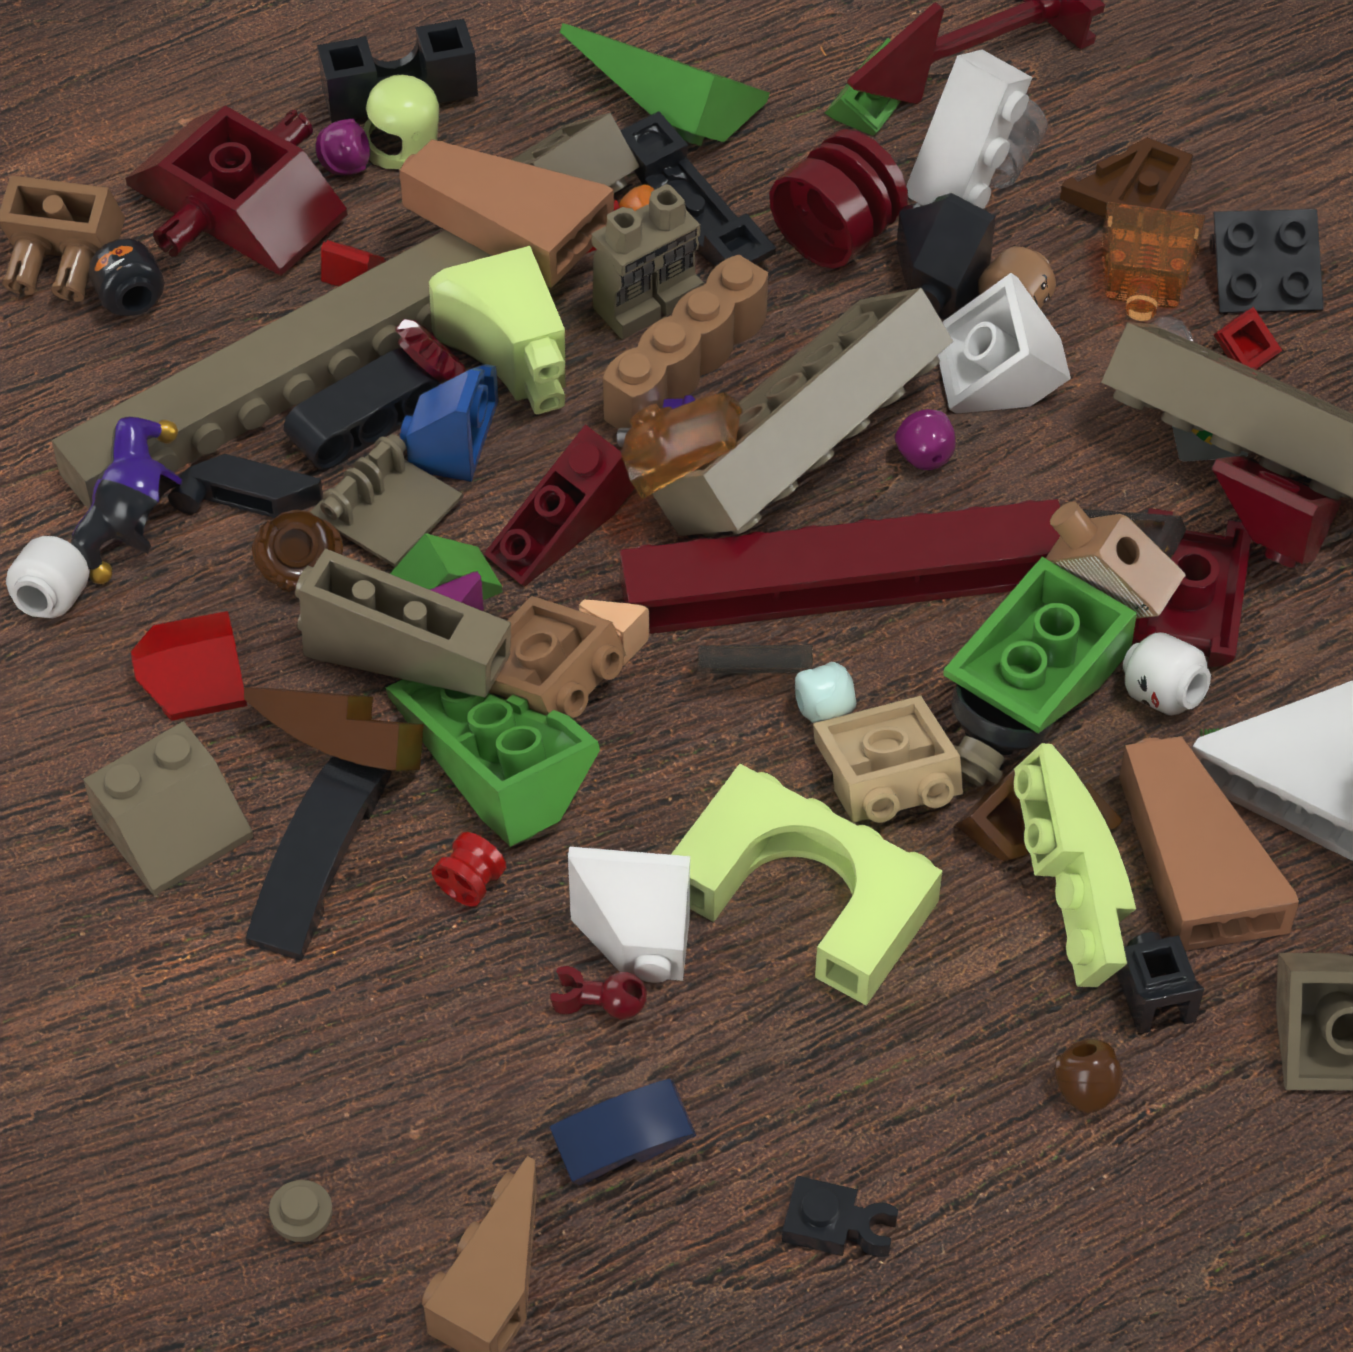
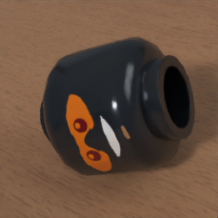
M130 238L116 239L96 251L89 263L88 274L102 305L112 314L119 316L140 315L153 307L163 294L165 282L162 272L151 250L141 241Z

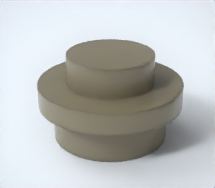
M964 736L960 745L954 746L960 755L962 778L980 787L984 785L986 780L998 783L1003 775L999 768L1005 760L1004 757L983 742Z
M296 1180L283 1185L275 1192L269 1205V1216L273 1228L282 1237L294 1242H308L317 1238L328 1227L333 1214L332 1202L328 1192L321 1185L309 1180Z

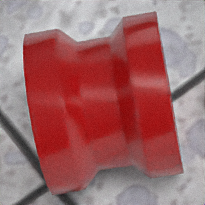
M462 832L452 844L453 853L449 857H441L431 871L436 884L448 896L463 905L472 907L477 906L486 895L485 886L489 881H497L507 867L502 854L490 842L477 834Z

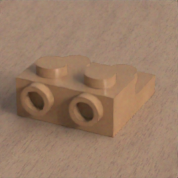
M531 596L507 620L511 622L510 656L489 692L507 699L513 694L527 699L529 709L544 715H548L552 710L575 718L585 710L588 703V695L603 679L612 680L620 673L626 652L612 621Z

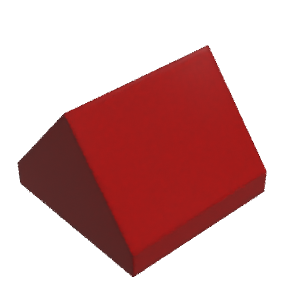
M327 240V242H323L321 247V281L339 287L386 262L384 260L385 257Z

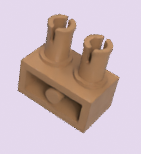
M10 175L0 209V227L12 244L13 251L6 275L2 280V285L9 291L17 294L22 293L24 285L26 286L24 290L25 295H32L36 291V283L44 256H61L51 291L57 297L70 301L73 291L74 302L82 301L85 297V289L89 279V263L92 257L102 246L120 238L125 216L110 189L107 187Z

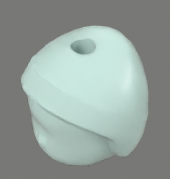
M831 661L814 669L803 670L795 677V696L802 715L811 722L816 723L847 715L856 708L857 702L853 679L844 666Z

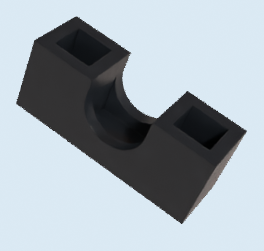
M465 19L415 27L416 44L413 50L405 57L394 61H381L374 58L366 36L317 45L322 90L331 122L367 117L366 105L371 90L381 80L395 75L414 76L424 81L434 91L438 103L478 96L475 50Z

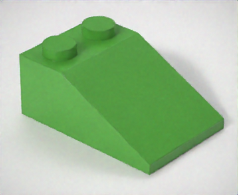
M1041 557L944 668L943 676L1039 734L1098 690L1124 660L1126 653L1132 647L1137 612L1053 562Z

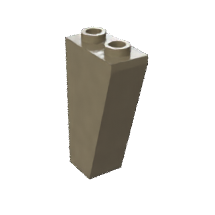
M326 548L314 567L307 566L298 579L295 589V596L300 600V615L297 628L302 631L303 655L312 659L486 698L510 656L511 622Z

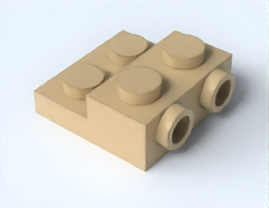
M922 696L813 723L815 743L833 772L834 791L853 823L866 819L878 823L886 822L892 819L900 810L919 805L939 808L949 803L953 796L963 794L960 755Z

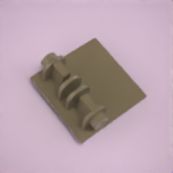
M391 434L388 437H380L375 442V448L365 458L360 457L354 463V468H349L345 471L344 478L333 489H327L323 493V499L310 511L320 519L330 522L342 536L393 567H396L425 533L428 534L463 498L461 492L405 460L403 452L406 450V445L395 434Z

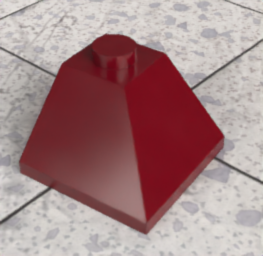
M1244 455L1217 458L1212 470L1252 541L1267 547L1264 555L1279 564L1294 568L1297 562L1304 564L1315 561L1342 501L1324 496L1310 489L1309 485L1294 478L1274 473L1260 466L1259 462Z

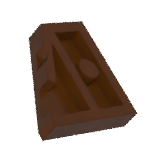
M1146 137L1129 146L1123 154L1112 155L1097 163L1094 174L1078 182L1073 177L1065 180L1061 186L1060 200L1150 234L1191 170L1193 155Z

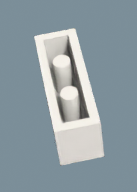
M984 50L957 55L906 185L908 197L923 206L932 203L938 196L953 193L984 209L991 196V188L988 186L995 169L1003 163L1009 152L1010 143L1007 139L1012 127L1023 115L1028 105L1029 97L1026 93L1033 77Z

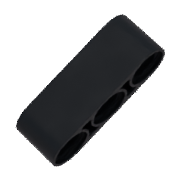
M398 348L386 353L298 404L287 415L283 430L316 468L327 470L375 444L380 437H387L399 430L405 416H413L420 395L439 386L440 383L414 361L403 348Z

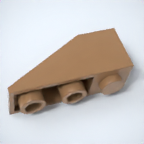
M527 1156L515 1174L507 1172L501 1178L491 1198L492 1208L481 1224L474 1221L469 1225L458 1244L457 1259L446 1274L440 1271L433 1277L423 1295L422 1305L424 1306L427 1333L459 1352H505L527 1319L537 1198L536 1164L534 1159Z

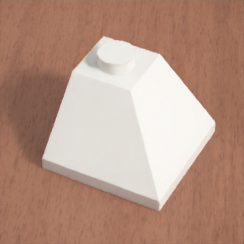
M1012 273L942 322L954 342L938 355L940 359L939 365L949 410L956 414L1031 407L1071 379L1060 336L1019 278Z
M569 847L571 920L620 972L635 974L640 980L651 983H659L667 979L683 981L690 922V856Z

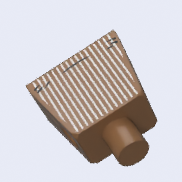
M1069 502L1056 510L1050 519V524L1060 537L1046 559L1136 611V619L1159 616L1185 577L1184 572L1127 516L1115 514L1089 518L1076 502Z

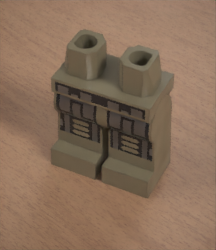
M665 184L652 191L649 204L636 211L632 208L621 207L607 214L606 226L591 234L592 245L597 249L593 257V309L622 340L661 320V312L666 317L672 314L676 304L685 294L704 285V282L695 274V251L699 246L700 224L686 210L684 199L671 185Z

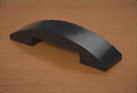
M660 111L620 130L640 166L634 172L642 185H649L654 190L665 184L671 185L684 199L686 210L700 224L699 246L696 251L706 260L717 266L732 256L741 255L756 265L776 254L774 244L750 216L745 213L737 217L687 159L688 144Z
M334 756L325 764L299 804L276 851L246 935L247 944L302 961L325 913L323 899L362 818H371L392 774L391 770L363 766Z

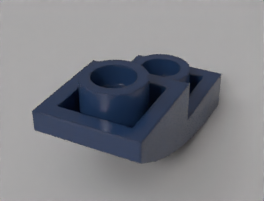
M670 1078L613 1097L549 1126L570 1179L579 1186L633 1159L643 1163L696 1136L674 1081Z

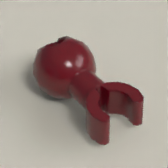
M561 966L556 970L561 985L575 988L566 994L552 993L549 997L556 1013L572 1014L579 1011L585 1004L600 1005L611 1017L621 1020L633 1018L642 1012L647 1002V989L635 974L629 972L615 973L604 982L584 980L581 972L576 968Z

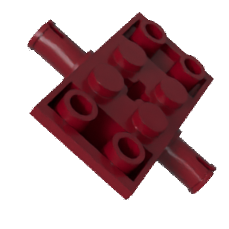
M226 105L190 121L125 178L127 186L175 214L153 232L154 240L163 252L167 253L169 251L171 257H176L182 252L184 247L203 231L280 276L348 215L346 206L305 151L298 147V145L313 134V128L309 120L302 113L298 115L297 110H290L281 121L268 130Z

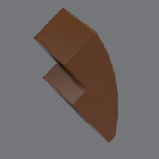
M244 688V699L267 720L297 740L328 755L363 766L386 770H420L424 724L372 720L373 697L277 688Z

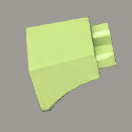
M530 246L445 268L432 276L429 281L432 332L443 345L459 350L475 358L483 365L496 366L497 376L508 387L515 400L528 398L535 414H542L565 406V394L562 389L566 387L565 328Z

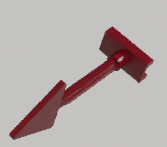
M1022 0L1025 3L938 37L944 8L935 2L849 77L847 84L857 91L918 104L922 100L929 69L933 62L1030 23L1041 24L1046 21L1075 46L1083 49L1095 43L1096 35L1089 30L1093 16L1104 12L1106 4L1101 0Z

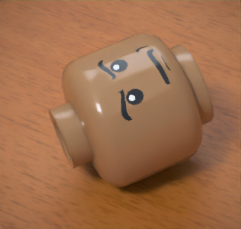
M1017 246L1002 251L984 270L978 280V292L981 295L1012 273L1019 278L1040 310L1053 296L1056 288V279L1048 260L1037 251Z

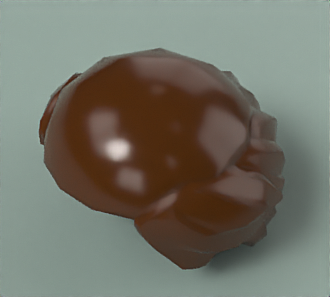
M292 510L281 513L272 521H267L260 527L253 540L252 555L255 566L266 580L277 584L278 588L293 592L296 589L302 571L307 566L314 567L325 548L343 555L344 546L340 533L330 522L320 519L311 512Z

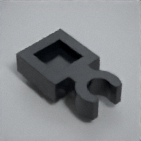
M797 1176L782 1230V1242L843 1256L846 1242L849 1240L858 1242L861 1249L869 1255L886 1257L890 1253L892 1238L876 1235L870 1228L877 1224L896 1227L899 1210L893 1205L883 1202L873 1203L865 1208L856 1206L858 1189Z

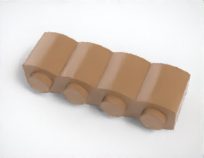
M741 255L732 256L718 264L708 276L706 285L697 287L685 294L676 304L672 316L663 318L651 325L641 336L638 347L623 352L608 365L603 376L604 420L617 429L653 428L660 423L664 399H684V396L691 395L698 386L702 375L713 372L722 366L730 357L735 344L750 339L762 328L767 316L768 272Z

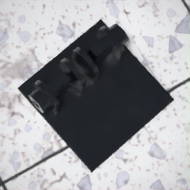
M1317 209L1219 211L1213 213L1214 234H1210L1209 250L1210 254H1216L1219 314L1243 313L1252 307L1256 309L1257 313L1324 310Z

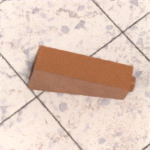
M433 139L417 154L410 155L403 163L401 169H399L403 207L492 256L530 246L545 283L549 288H552L593 247L591 234L605 227L607 224V214L614 211V192L607 185Z
M1183 737L1167 739L1146 738L1135 744L1125 745L1119 779L1170 937L1179 935L1185 951L1290 934L1299 904L1296 892Z

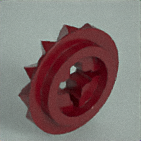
M403 319L395 327V330L401 336L397 341L398 344L414 361L440 383L443 384L466 372L464 365L416 320Z

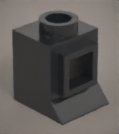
M1148 932L1130 940L1127 946L1124 947L1127 964L1116 972L1138 1035L1150 1032L1155 1008L1177 1004L1184 1025L1196 1022L1205 988L1196 981L1180 936L1162 939L1159 933ZM1165 971L1166 974L1154 978H1151L1150 974Z

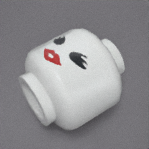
M1163 632L1153 633L1140 643L1134 644L1126 653L1123 661L1125 686L1128 694L1137 701L1166 715H1177L1187 709L1195 708L1204 699L1209 689L1211 674L1209 669H1207L1204 653L1198 648Z

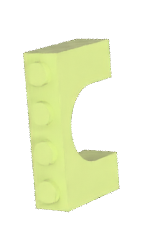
M742 764L737 766L671 854L690 856V909L712 922L717 919L745 879L755 869L767 862L785 857H803L819 861L836 871L848 885L852 898L817 946L815 978L866 1006L939 902L942 870L935 867L928 858L916 852H906L884 840L874 829L865 825L857 826L833 813L823 802L813 798L806 799L783 787L772 775L765 772L757 773Z

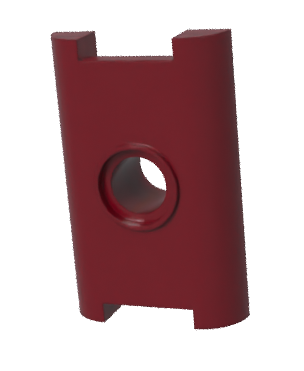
M1149 508L1145 534L1164 548L1161 550L1184 572L1185 577L1159 616L1136 619L1132 646L1140 643L1153 633L1163 632L1201 650L1204 656L1208 657L1207 667H1221L1231 663L1235 659L1251 537L1242 522L1230 520L1227 523L1225 536L1171 528L1172 511Z

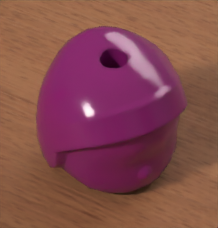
M354 119L334 122L323 128L317 136L316 156L327 171L335 175L348 176L360 173L366 169V164L370 158V144L365 131Z
M926 409L912 413L902 422L894 436L895 443L904 458L910 464L922 470H933L943 466L953 455L956 445L955 432L949 418L945 413L937 410Z

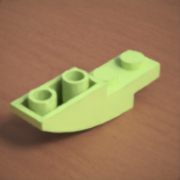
M1041 743L1014 768V791L1020 799L1025 824L1024 842L1026 849L1031 855L1034 875L1056 878L1055 896L1057 904L1062 909L1067 934L1066 952L1069 961L1073 965L1076 985L1078 987H1098L1127 964L1119 923L1136 910V905L1117 845L1093 798L1052 744Z

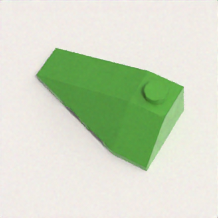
M562 23L560 33L650 115L660 111L666 120L676 127L675 130L684 141L702 146L704 137L725 142L767 103L770 92L689 66L688 64L648 52L565 23Z
M405 679L386 687L389 699L408 723L424 724L422 738L424 745L480 819L510 847L560 822L600 752L598 741L571 717L552 710L548 715L529 709L527 699L514 694L507 700L490 693L485 698Z

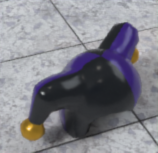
M129 416L121 418L113 430L111 464L97 478L93 489L91 507L77 524L71 539V544L86 559L89 577L93 583L104 584L112 577V567L109 563L102 561L99 551L104 542L111 539H119L147 554L151 550V544L143 537L148 516L153 507L159 503V499L173 487L181 486L183 481L182 478L163 464L153 460L148 450V439L156 438L158 441L169 444L177 438V425L171 421L161 420L157 423Z

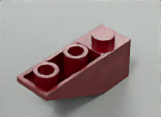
M585 424L484 552V555L525 587L608 521L646 473L625 454Z

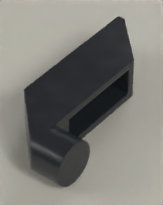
M229 454L219 455L183 471L179 475L183 479L181 486L173 487L168 495V500L174 508L188 514L196 513L203 500H208L276 518L283 512L305 510L317 505L323 499L320 478Z

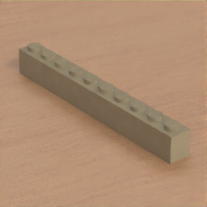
M447 230L434 235L53 439L52 445L60 476L89 510L92 504L96 480L102 471L111 464L113 430L121 418L129 416L157 423L161 420H168L177 425L178 435L173 442L165 444L156 438L147 440L150 457L163 464L172 472L203 455L213 453L226 442L248 430L262 426L270 418L294 405L300 404L386 353L400 348L401 346L397 341L401 336L397 333L395 327L403 319L416 320L431 333L429 281L432 276L445 268L492 255Z

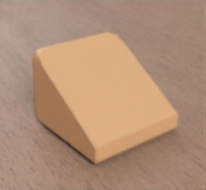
M586 599L579 604V611L613 622L626 652L623 666L648 641L649 609L645 606Z

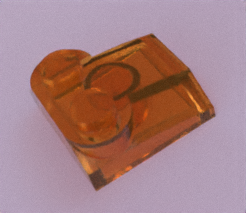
M723 392L692 401L674 409L672 407L660 409L657 404H652L637 412L629 420L632 427L626 433L621 456L630 481L642 499L738 446L736 441L740 414L743 413V409L738 401Z

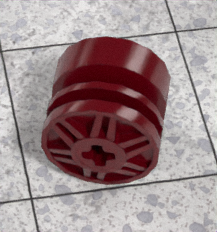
M841 129L829 135L820 146L810 151L806 159L797 162L775 180L769 191L770 209L777 227L796 251L818 266L835 269L846 265L867 247L873 237L881 235L888 225L893 224L899 219V212L908 205V189L901 170L891 155L881 145L859 131Z

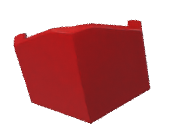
M228 611L153 625L130 651L136 681L162 707L164 714L171 721L247 706V701L244 699V685Z

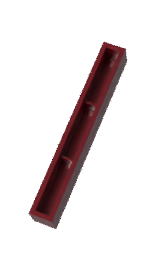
M1058 499L1045 501L1026 500L1010 505L984 508L975 506L950 512L916 513L907 517L881 520L863 519L855 523L829 526L810 525L795 530L769 533L752 532L743 536L717 539L699 538L691 542L657 546L647 544L636 548L620 550V584L623 602L645 606L649 609V634L1009 592L1019 584L1041 557H1047L1059 539L1060 535L1050 524V519L1056 510L1060 508Z

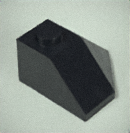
M953 193L938 196L932 203L920 206L918 202L905 206L899 212L896 245L907 290L922 288L938 316L944 320L979 296L978 280L991 262L996 218L995 215Z

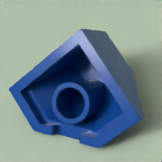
M485 364L470 369L420 395L413 416H405L400 431V438L404 441L407 448L408 462L431 475L472 482L499 401L496 366Z

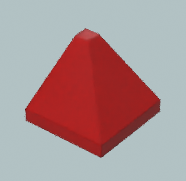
M1254 307L1239 314L1213 334L1228 358L1255 370L1282 351Z

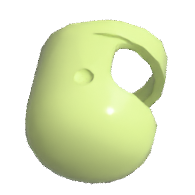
M408 75L388 77L381 80L371 90L366 105L369 119L365 122L363 129L370 144L369 160L374 165L386 169H401L403 163L410 155L417 154L432 139L437 140L439 123L437 97L427 83ZM375 127L388 134L397 135L402 139V150L398 155H388L374 146L370 140V134Z

